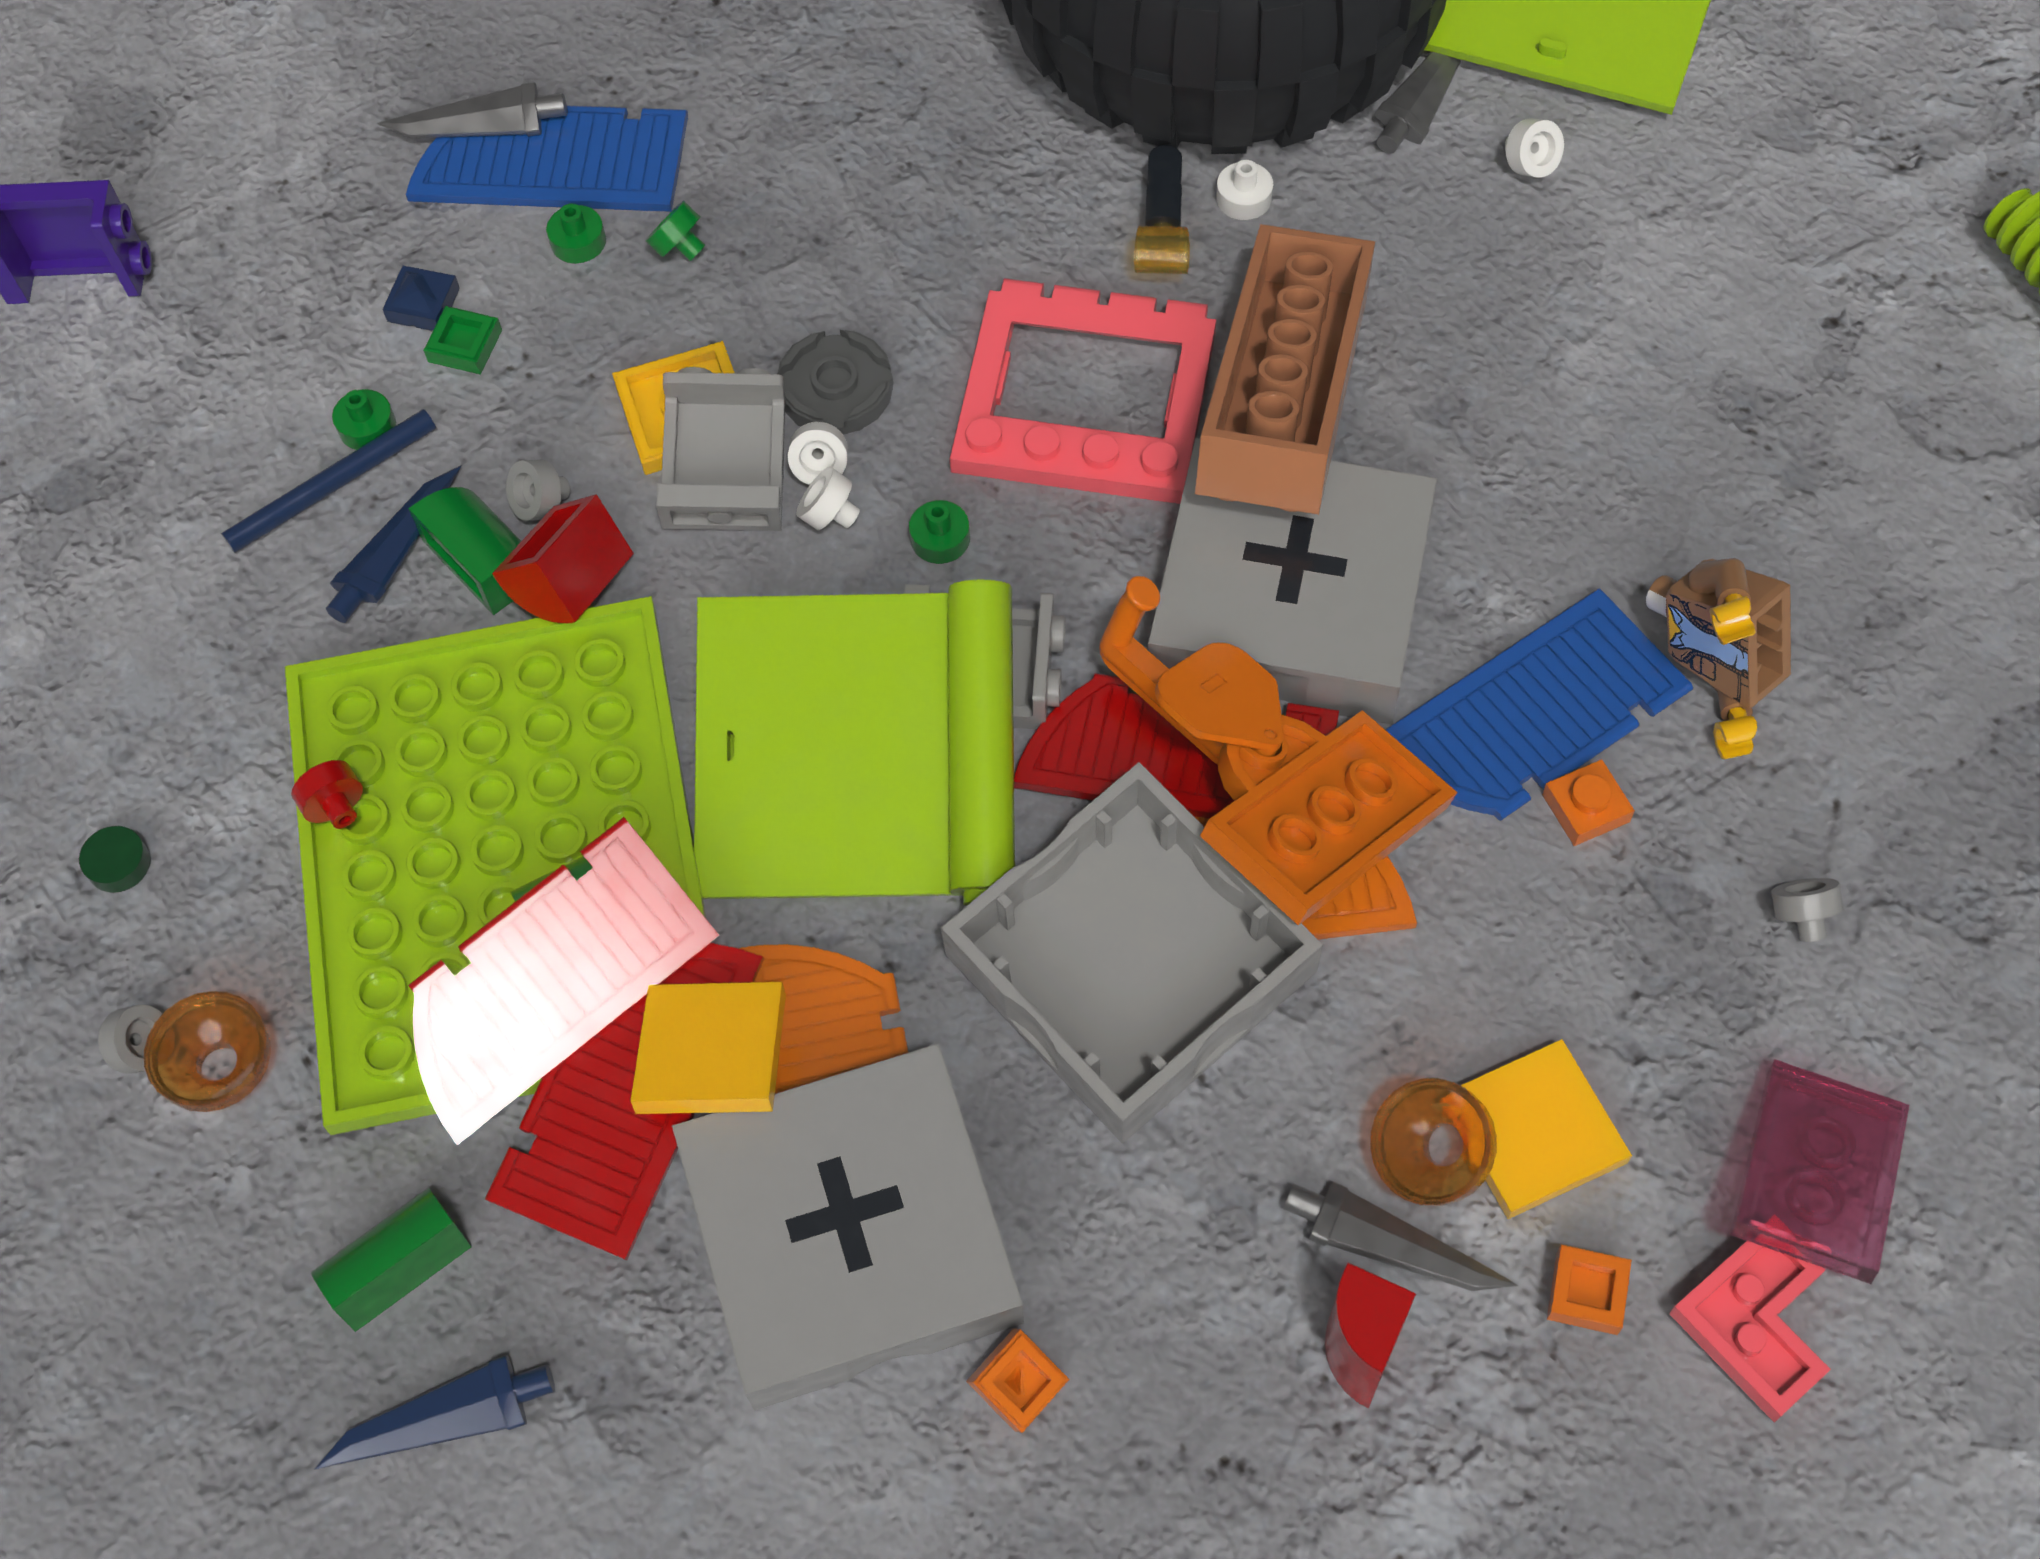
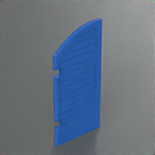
M567 106V116L541 119V135L437 137L419 160L410 178L406 197L408 202L562 207L573 203L592 209L671 212L686 133L688 111L642 108L639 120L627 119V108Z
M1599 588L1387 728L1386 731L1458 792L1450 805L1469 811L1494 815L1501 821L1531 801L1529 793L1522 787V784L1531 779V777L1544 790L1546 783L1573 772L1639 727L1638 720L1631 715L1630 711L1640 705L1651 717H1654L1692 691L1693 686Z

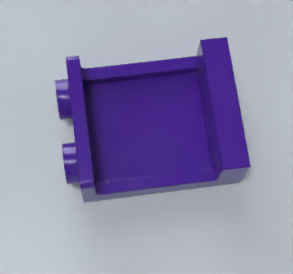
M109 180L0 185V294L6 304L29 303L34 276L116 273L129 297L141 296L144 275H149L152 269L151 251L148 243L140 240L133 227L132 215L128 205L120 202Z

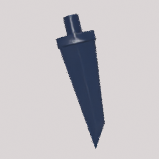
M462 465L424 483L353 560L336 574L330 584L339 592L326 607V611L331 617L341 623H346L362 602L377 603L386 592V587L420 535L408 508L436 491L450 488Z
M508 1355L491 1360L489 1364L348 1429L315 1469L504 1429L511 1430L526 1425L527 1420L523 1403L555 1392V1384L548 1365H544L515 1375Z

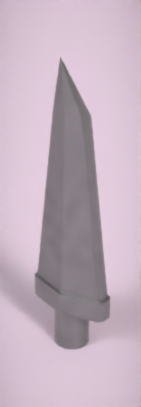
M1431 52L1386 101L1381 103L1375 112V116L1386 126L1377 139V145L1382 151L1394 153L1404 139L1416 144L1422 143L1461 62L1460 59Z
M535 82L523 83L518 87L407 114L376 124L409 138L497 135L534 136L542 134L541 119L567 116L568 110L564 93L538 97L537 85Z
M1333 1181L1326 1197L1293 1184L1283 1208L1314 1222L1315 1225L1309 1240L1323 1246H1333L1470 1291L1519 1286L1482 1263L1348 1191L1347 1187Z

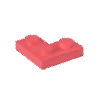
M1774 1218L1770 1219L1676 1304L1669 1313L1774 1423L1831 1370L1778 1316L1811 1286L1826 1269Z

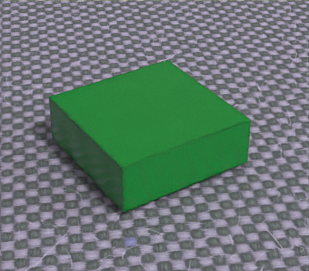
M445 306L423 350L427 361L481 375L502 332L499 319Z

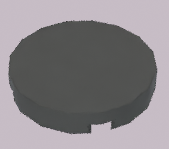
M840 330V335L826 336L825 331L808 335L791 346L780 361L777 373L782 375L784 380L785 412L796 425L803 426L811 422H825L835 426L842 434L859 431L877 420L890 403L894 384L887 354L873 339L855 331Z

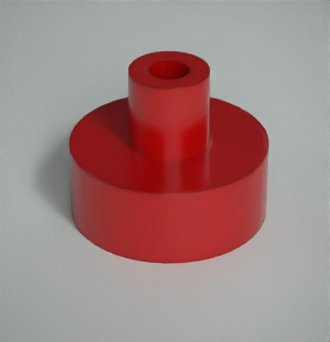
M331 760L318 764L301 775L292 788L291 796L307 821L312 823L330 821L334 828L341 829L355 821L357 813L353 807L361 798L363 786L347 762Z

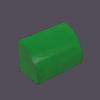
M463 487L445 488L424 497L408 508L422 541L493 616L513 602L492 573L517 547L521 540L472 490Z
M428 1187L311 1271V1275L332 1309L356 1332L472 1246Z

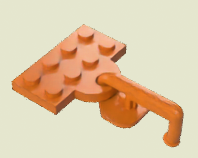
M1144 576L1132 577L1127 582L1126 591L1119 599L1100 640L1099 650L1102 660L1112 672L1218 765V772L1224 789L1234 802L1208 820L1200 837L1297 925H1300L1449 807L1458 792L1363 710L1326 736L1303 721L1282 715L1276 679L1250 655L1234 645L1220 642L1208 644L1169 669L1133 637L1145 612L1154 610L1159 605V590L1152 580Z

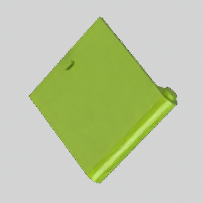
M1446 0L1444 13L1424 50L1672 115L1711 0Z
M965 580L951 584L948 588V593L697 597L694 852L703 899L963 896V904L969 905L1010 869L1015 867L1012 586L1010 584L996 580Z

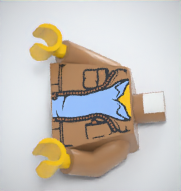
M1736 558L1703 560L1678 581L1667 575H1662L1651 585L1646 596V605L1649 609L1667 618L1668 652L1676 662L1708 682L1718 693L1721 718L1724 721L1715 723L1713 733L1720 757L1728 759L1750 754L1754 747L1752 739L1757 732V722L1752 716V707L1791 675L1790 584L1747 570L1742 561Z

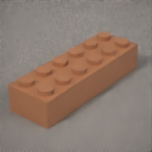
M1260 224L1201 432L1195 494L1215 497L1224 501H1239L1280 508L1289 512L1299 511L1319 515L1366 305L1376 241Z

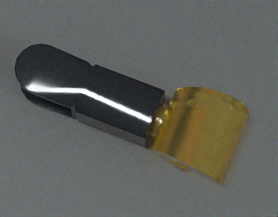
M1159 145L1153 148L1148 156L1145 226H1139L1136 232L1134 250L1135 273L1188 274L1190 257L1189 232L1187 227H1181L1182 155L1176 147L1171 145Z

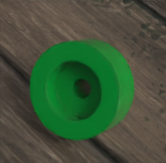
M683 200L661 221L645 242L661 257L665 256L675 246L691 261L705 246L690 230L701 216Z
M573 203L566 204L555 212L547 223L546 232L554 255L564 262L578 264L590 261L597 257L605 247L606 235L601 217L590 207Z
M362 389L348 392L337 402L332 413L333 424L340 439L346 446L355 450L396 426V419L388 400L384 395L374 390Z
M945 500L930 501L917 508L910 518L911 546L921 559L930 563L944 564L958 559L967 550L970 543L969 520L965 511L957 504Z

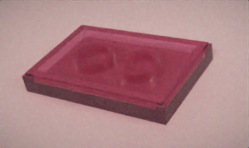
M1774 1059L1767 1073L1730 1235L1872 1284L1880 1269L1910 1105Z

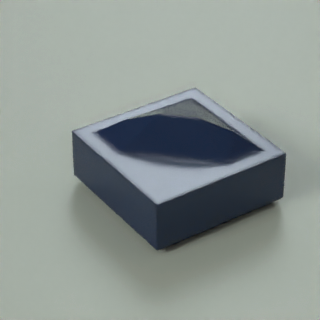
M402 266L382 309L387 322L433 331L445 306L452 307L460 287L456 276Z

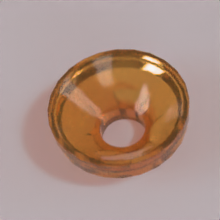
M209 991L197 993L175 1003L155 1022L147 1037L144 1049V1067L149 1081L157 1092L172 1104L196 1112L221 1110L238 1103L259 1084L268 1068L271 1055V1040L264 1020L255 1008L243 998L227 992ZM223 1048L236 1051V1066L228 1076L215 1081L203 1078L202 1064L210 1053Z
M1422 1078L1408 1082L1396 1089L1382 1103L1372 1125L1370 1150L1374 1166L1381 1180L1392 1192L1406 1201L1419 1205L1443 1206L1465 1199L1485 1182L1493 1168L1496 1157L1497 1135L1493 1119L1487 1108L1471 1091L1447 1080ZM1452 1125L1462 1136L1463 1150L1456 1162L1451 1165L1440 1166L1430 1155V1137L1437 1128Z

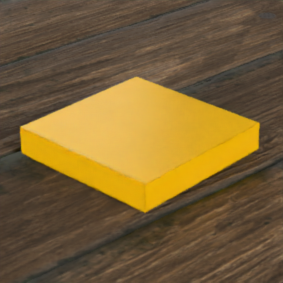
M723 341L612 373L645 475L662 470L665 417L663 373L678 372L686 367H701L708 369L712 373H734Z
M783 983L648 985L631 1095V1104L635 1114L773 1112L786 1000Z
M1563 1039L1443 1093L1441 1099L1442 1105L1507 1219L1628 1164L1632 1157V1154Z

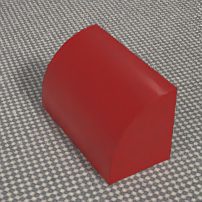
M595 494L553 506L492 574L506 594L529 613L555 623H574L634 553L600 498Z
M1347 1263L1327 1323L1325 1351L1329 1367L1338 1384L1352 1399L1369 1409L1416 1293Z

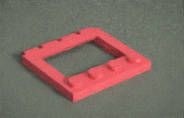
M1004 278L1001 291L989 290L950 455L951 473L1180 504L1195 438L1197 437L1216 334V319L1207 318L1208 304L1168 299L1165 313L1156 312L1157 298L1111 292L1108 305H1101L1100 290L1055 285L1052 298L1044 297V283ZM1020 324L1182 346L1177 374L1173 373L1164 420V427L1166 428L1164 438L995 416L996 405H1001L1010 366L1011 352H1009V346L1014 325Z

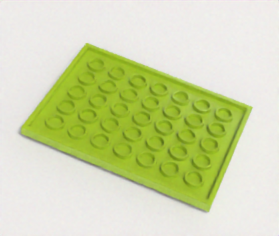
M652 596L587 608L574 623H555L541 618H534L285 666L294 784L301 775L312 767L331 760H341L350 765L363 786L361 798L353 807L357 817L352 824L345 828L336 829L330 821L323 823L309 822L304 818L296 805L323 1127L330 1135L437 1114L428 1097L419 1070L413 1031L414 992L408 985L440 960L445 963L454 976L466 968L471 962L460 952L458 946L515 902L510 893L511 891L556 870L561 865H566L582 857L583 855L580 851L623 817L634 828L706 918L656 609ZM542 1078L518 1097L535 1094Z

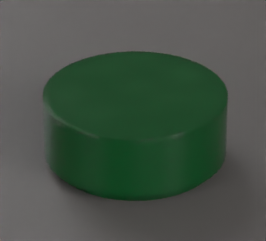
M110 826L98 830L85 841L79 854V865L83 874L96 888L104 892L117 893L134 887L144 878L150 866V853L147 846L133 830L123 826Z

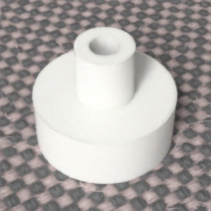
M1527 118L1517 123L1505 141L1506 158L1509 166L1514 172L1524 176L1540 178L1551 174L1558 167L1564 152V138L1557 124L1549 120Z
M1241 160L1221 171L1217 180L1216 201L1224 214L1238 220H1251L1262 216L1270 208L1273 179L1264 167L1251 160Z
M825 422L807 423L795 431L789 443L788 464L792 473L800 481L810 485L828 467H832L843 474L847 465L848 445L841 431Z
M832 467L824 469L813 480L801 498L796 512L797 517L816 530L823 529L832 520H835L845 528H849L855 522L860 512L858 507L847 500L851 491L852 481Z

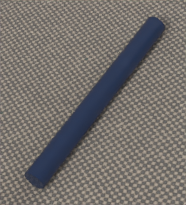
M424 409L420 410L225 530L221 535L234 553L238 552L434 431L436 426L432 418Z

